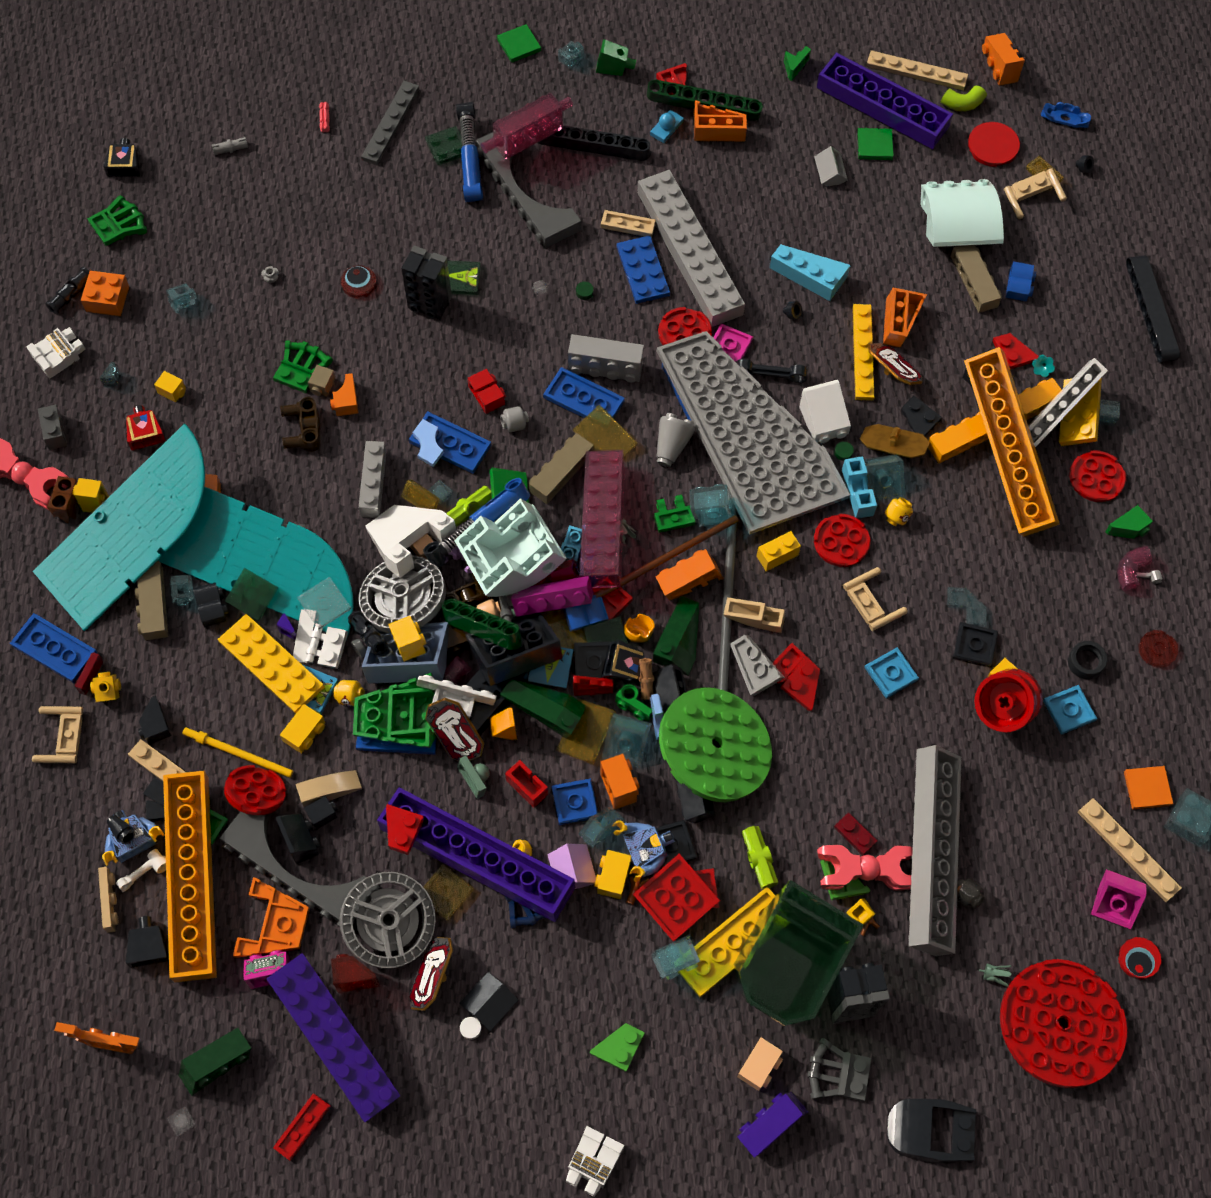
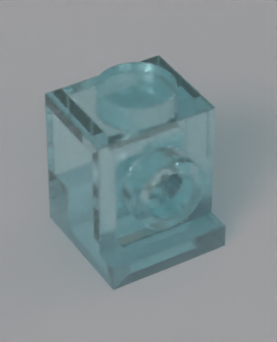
M570 41L564 48L558 50V61L570 69L584 58V48L579 42L574 43Z
M187 283L166 290L169 304L175 313H179V309L195 304V299H197L194 289H190Z
M191 575L172 576L169 581L172 603L177 602L179 606L188 605L189 601H192L194 598ZM181 590L184 594H178V591Z

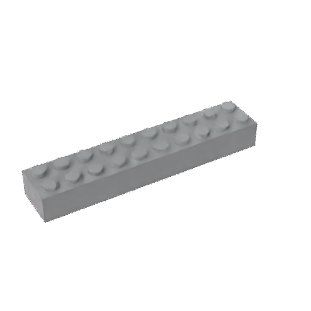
M667 170L639 180L638 195L650 217L656 220V228L700 308L709 319L711 326L714 327L743 316L745 303L671 171Z
M937 745L917 749L909 916V947L933 956L955 954L961 756Z

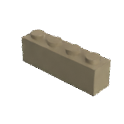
M975 245L953 247L951 258L978 313L997 308L1002 295L995 286L993 276H990L987 270L986 262L980 256V250Z
M577 433L573 437H569L564 447L554 453L553 459L542 466L541 472L531 478L529 481L530 493L545 504H548L594 454V445Z
M157 561L136 581V583L138 582V588H135L136 599L139 600V606H136L137 616L140 617V623L137 624L139 635L142 634L145 641L168 637L164 573L160 561Z

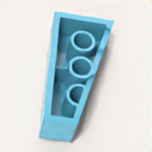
M780 244L771 256L770 269L830 301L848 277L850 265Z

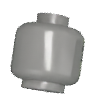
M521 407L505 409L503 414L500 415L502 427L508 432L525 429L526 422H529L527 412H523Z

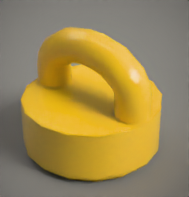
M519 839L514 842L512 847L532 856V848L528 841Z

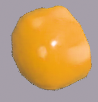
M638 614L634 619L629 617L623 630L626 637L632 642L641 643L650 639L655 624L649 616Z

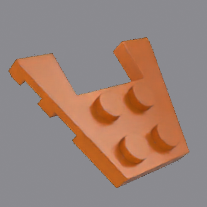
M253 877L249 897L268 900L269 903L259 941L237 937L233 957L240 958L269 954L276 950L290 951L300 949L310 910L309 907Z
M59 1022L56 1023L54 1030L58 1033H64L67 1037L76 1038V1041L90 1047L127 1054L134 1052L136 1047H138L140 1039L139 1037L111 1032L110 1035L103 1034L102 1030L90 1028V1031H84L75 1025Z

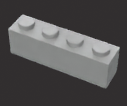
M366 441L358 507L361 517L377 518L380 515L386 461L384 442Z

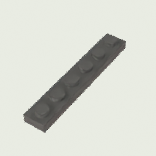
M403 81L361 156L363 161L378 165L416 97L419 85Z

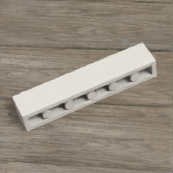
M1095 358L1090 360L1028 425L1035 447L1108 371Z

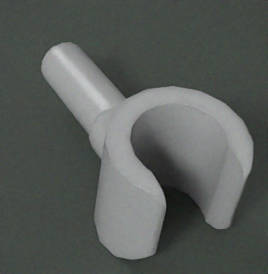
M1154 570L1150 573L1134 572V577L1151 578L1152 584L1162 582V575L1159 570Z

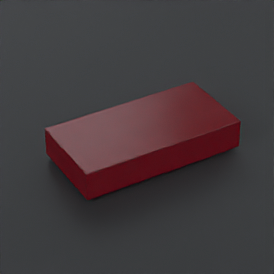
M91 653L75 684L80 694H87L93 678L96 677L103 663L99 654Z

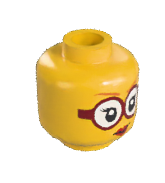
M902 497L893 499L885 510V515L888 517L887 521L894 526L906 524L913 514L912 504Z
M342 680L334 688V698L340 705L354 706L355 697L365 694V690L360 682L355 680Z

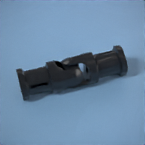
M81 267L80 271L74 277H71L55 293L56 295L50 301L45 303L46 307L58 315L59 310L65 304H69L71 298H74L84 289L83 286L87 282L90 271L85 267Z
M361 611L352 612L348 617V623L355 627V632L367 646L371 647L374 655L384 654L388 649V643L381 639L380 633L372 626L369 620L364 618Z

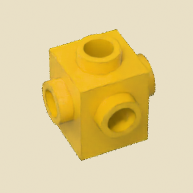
M110 672L98 673V677L93 678L90 687L92 694H95L96 702L119 698L121 682L120 679H117L116 675H110Z

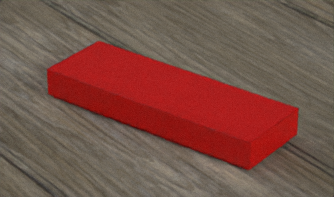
M313 1093L274 1145L273 1149L291 1161L331 1106Z

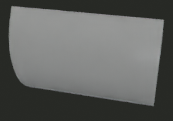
M830 146L814 156L822 185H839L848 180L841 153Z

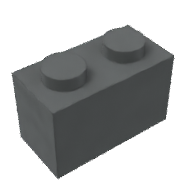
M57 405L39 408L38 414L43 439L48 449L53 450L68 446L62 415Z

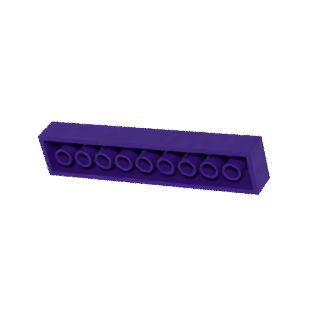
M400 787L388 803L389 805L424 816V821L412 847L553 922H556L576 888L574 878ZM385 807L377 822L380 830L388 833Z

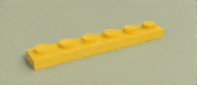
M853 304L855 400H874L873 356L868 351V345L872 344L871 305Z

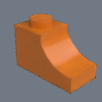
M352 373L345 374L343 386L338 391L333 392V399H330L331 409L336 411L337 416L358 413Z

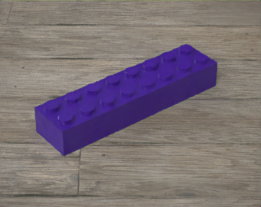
M837 52L818 77V89L931 149L936 146L950 127L953 113Z
M303 953L266 978L364 1123L400 1097L398 1091Z

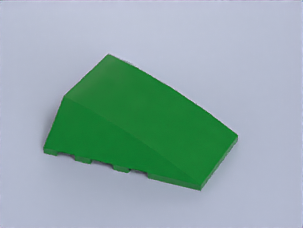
M432 673L425 674L433 677ZM413 678L400 685H391L388 689L382 691L379 689L355 697L353 735L430 748L436 735L425 717L428 705L433 702L435 690L417 686L418 679Z

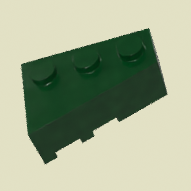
M236 1028L183 1059L178 1076L191 1096H193L215 1079L226 1074L235 1065H240L247 1061L251 1047L239 1028Z

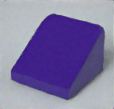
M284 613L277 622L278 630L280 633L296 640L295 630Z

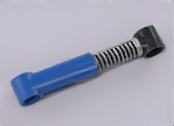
M474 102L456 104L462 137L461 158L465 202L483 200L478 148L475 146L473 120L476 119Z
M521 478L509 481L501 493L469 517L470 521L465 522V525L462 524V527L451 533L449 537H446L441 542L434 541L425 546L423 553L429 562L436 565L437 568L446 564L449 560V553L452 552V549L454 550V547L457 548L454 540L480 516L494 522L519 499L527 501L530 493Z

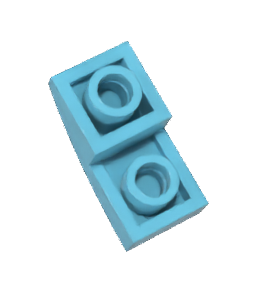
M569 525L565 540L561 546V550L567 558L565 561L574 559L575 564L577 563L588 533L587 530Z

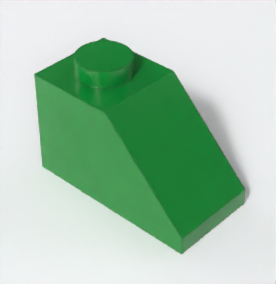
M1137 505L1112 522L1105 533L1107 535L1135 539L1139 535L1141 537L1145 536L1150 531L1149 527L1153 521Z

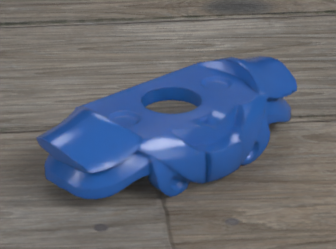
M1058 102L1056 106L1046 103L1041 112L1042 117L1052 122L1076 128H1088L1091 120V115L1089 113H1082L1080 107L1063 102ZM1061 116H1067L1070 120L1065 121Z

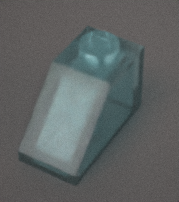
M610 806L591 816L579 832V835L585 843L593 848L602 843L618 827L612 826L616 821L623 822L624 819Z

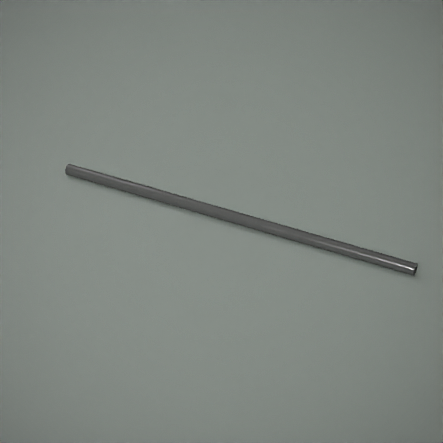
M730 496L728 519L738 514ZM737 523L727 528L718 689L727 692L732 619L725 617L723 614L727 597L733 598Z

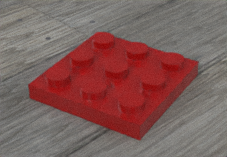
M680 853L633 893L673 942L720 901Z

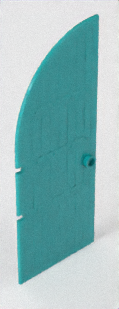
M183 424L32 571L84 631L130 588L127 582L131 580L135 583L162 557L159 551L163 549L167 552L183 536L194 520L203 497L205 465L199 443L190 428Z
M204 486L198 512L187 531L167 552L163 549L159 551L162 557L158 561L208 583L216 582L218 587L282 614L285 613L296 620L300 618L301 609L316 611L314 627L316 624L323 626L322 631L327 632V628L332 627L346 630L349 634L351 625L348 623V617L353 612V593L347 571L329 544L302 526L289 521L287 527H283L284 519L251 505L245 511L243 510L244 502Z

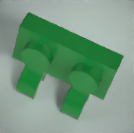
M682 495L675 496L674 503L676 509L667 510L664 499L656 500L658 513H654V518L659 533L695 525L691 505L685 506Z

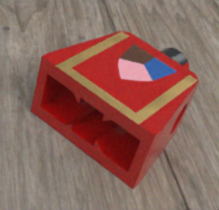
M143 405L135 406L133 408L134 414L126 417L127 442L131 451L166 442L153 411H145Z

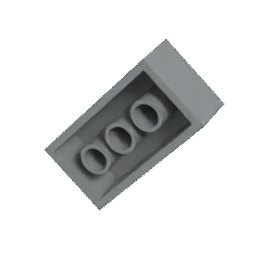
M572 334L568 350V370L575 374H589L592 377L603 376L611 380L623 379L627 382H640L644 345Z

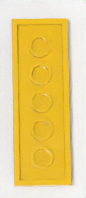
M247 614L217 639L223 647L295 714L303 704L307 705L325 688L323 683Z
M766 887L678 959L673 966L695 993L702 997L794 920V917L773 892Z

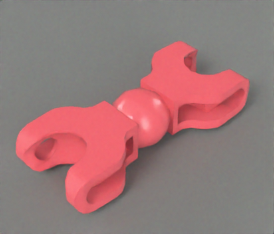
M0 438V478L6 477L10 480L12 479L17 484L25 485L30 491L35 504L49 510L47 506L51 497L46 494L48 489L55 486L58 476H68L54 467L38 469L36 467L33 468L27 462H20L11 444ZM62 484V487H63V488H67V487H68L67 485Z
M825 845L817 849L818 858L830 861L835 868V874L827 875L820 880L822 889L840 890L851 880L860 878L865 881L874 879L883 881L890 889L896 891L911 890V875H907L901 870L900 861L909 860L912 857L913 847L894 846L886 854L879 855L877 858L871 855L861 857L860 855H853L842 845Z

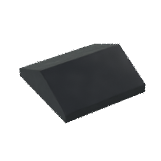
M487 972L459 1004L491 1032L519 1000L503 983Z

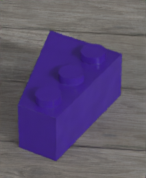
M792 1091L784 1095L779 1093L772 1100L773 1105L768 1110L764 1107L755 1115L758 1119L752 1124L748 1121L739 1129L741 1134L737 1136L754 1158L776 1141L787 1129L791 1128L797 1120L808 1113L807 1109Z

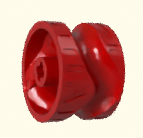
M1011 668L1001 670L985 678L977 688L974 702L976 712L986 726L999 732H1012L1020 729L1037 717L1042 707L1043 696L1040 685L1032 675L1023 670Z

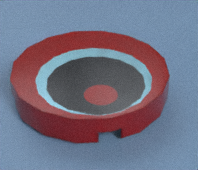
M1135 937L1127 940L1121 946L1118 960L1122 970L1128 976L1144 980L1152 977L1159 970L1161 954L1157 946L1150 940Z

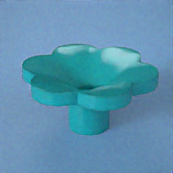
M1040 355L1038 359L1032 362L1034 373L1047 377L1049 373L1054 372L1053 358Z

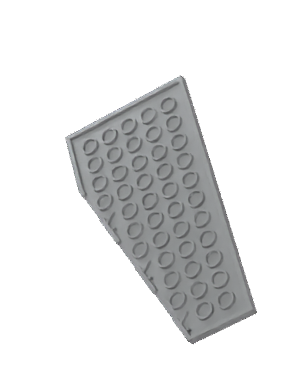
M707 331L657 347L656 352L691 421L694 422V427L749 535L850 497V493L826 448L823 445L820 446L783 406L776 403L761 388V384L743 367H740Z

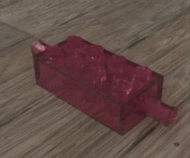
M550 92L534 102L526 104L521 109L513 111L508 116L498 119L493 123V138L481 143L483 152L486 154L496 148L506 160L563 129L562 112L573 107L570 97H566L558 102Z

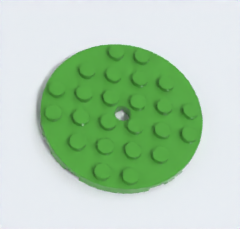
M717 688L693 689L683 693L673 701L662 717L659 728V744L663 759L667 761L671 768L670 772L680 784L683 783L690 788L693 794L711 801L731 802L750 795L765 780L772 760L770 737L758 714L738 696ZM715 739L721 747L716 748L712 744V740Z

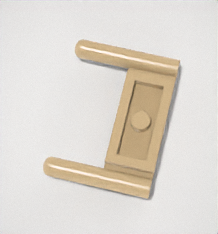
M1052 168L1004 188L1018 219H1022L1024 215L1017 201L1046 191L1052 186L1060 201L1064 202L1067 199Z
M879 567L843 584V588L848 592V596L867 625L869 624L871 631L896 620L908 612L906 607H902L885 616L884 611L865 584V581L881 574Z
M41 706L39 708L40 714H62L60 716L56 755H33L32 762L76 763L83 707Z

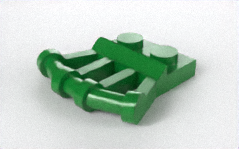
M121 195L108 208L87 218L89 224L105 246L119 239L123 240L128 235H144L147 233L143 214L138 212V207L135 204L126 201L125 197ZM121 206L124 207V208L118 210L117 212H115L118 207H121ZM128 214H132L131 216L117 222V220L121 219L122 217ZM137 222V226L127 227Z
M286 340L284 360L281 361V365L273 376V380L307 393L309 389L308 381L314 369L310 370L315 359L318 357L322 361L319 366L327 367L333 362V358L323 353L320 347L310 346L308 342L297 343ZM291 349L299 350L293 362H290ZM305 353H311L304 367L300 366L299 363Z

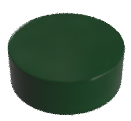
M584 281L576 286L578 298L587 300L593 296L594 289L591 283Z
M840 442L836 445L834 453L839 460L844 461L852 457L854 449L850 443Z

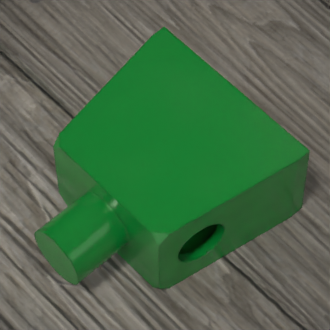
M603 39L596 73L622 76L624 68L635 69L636 59L627 58V47Z

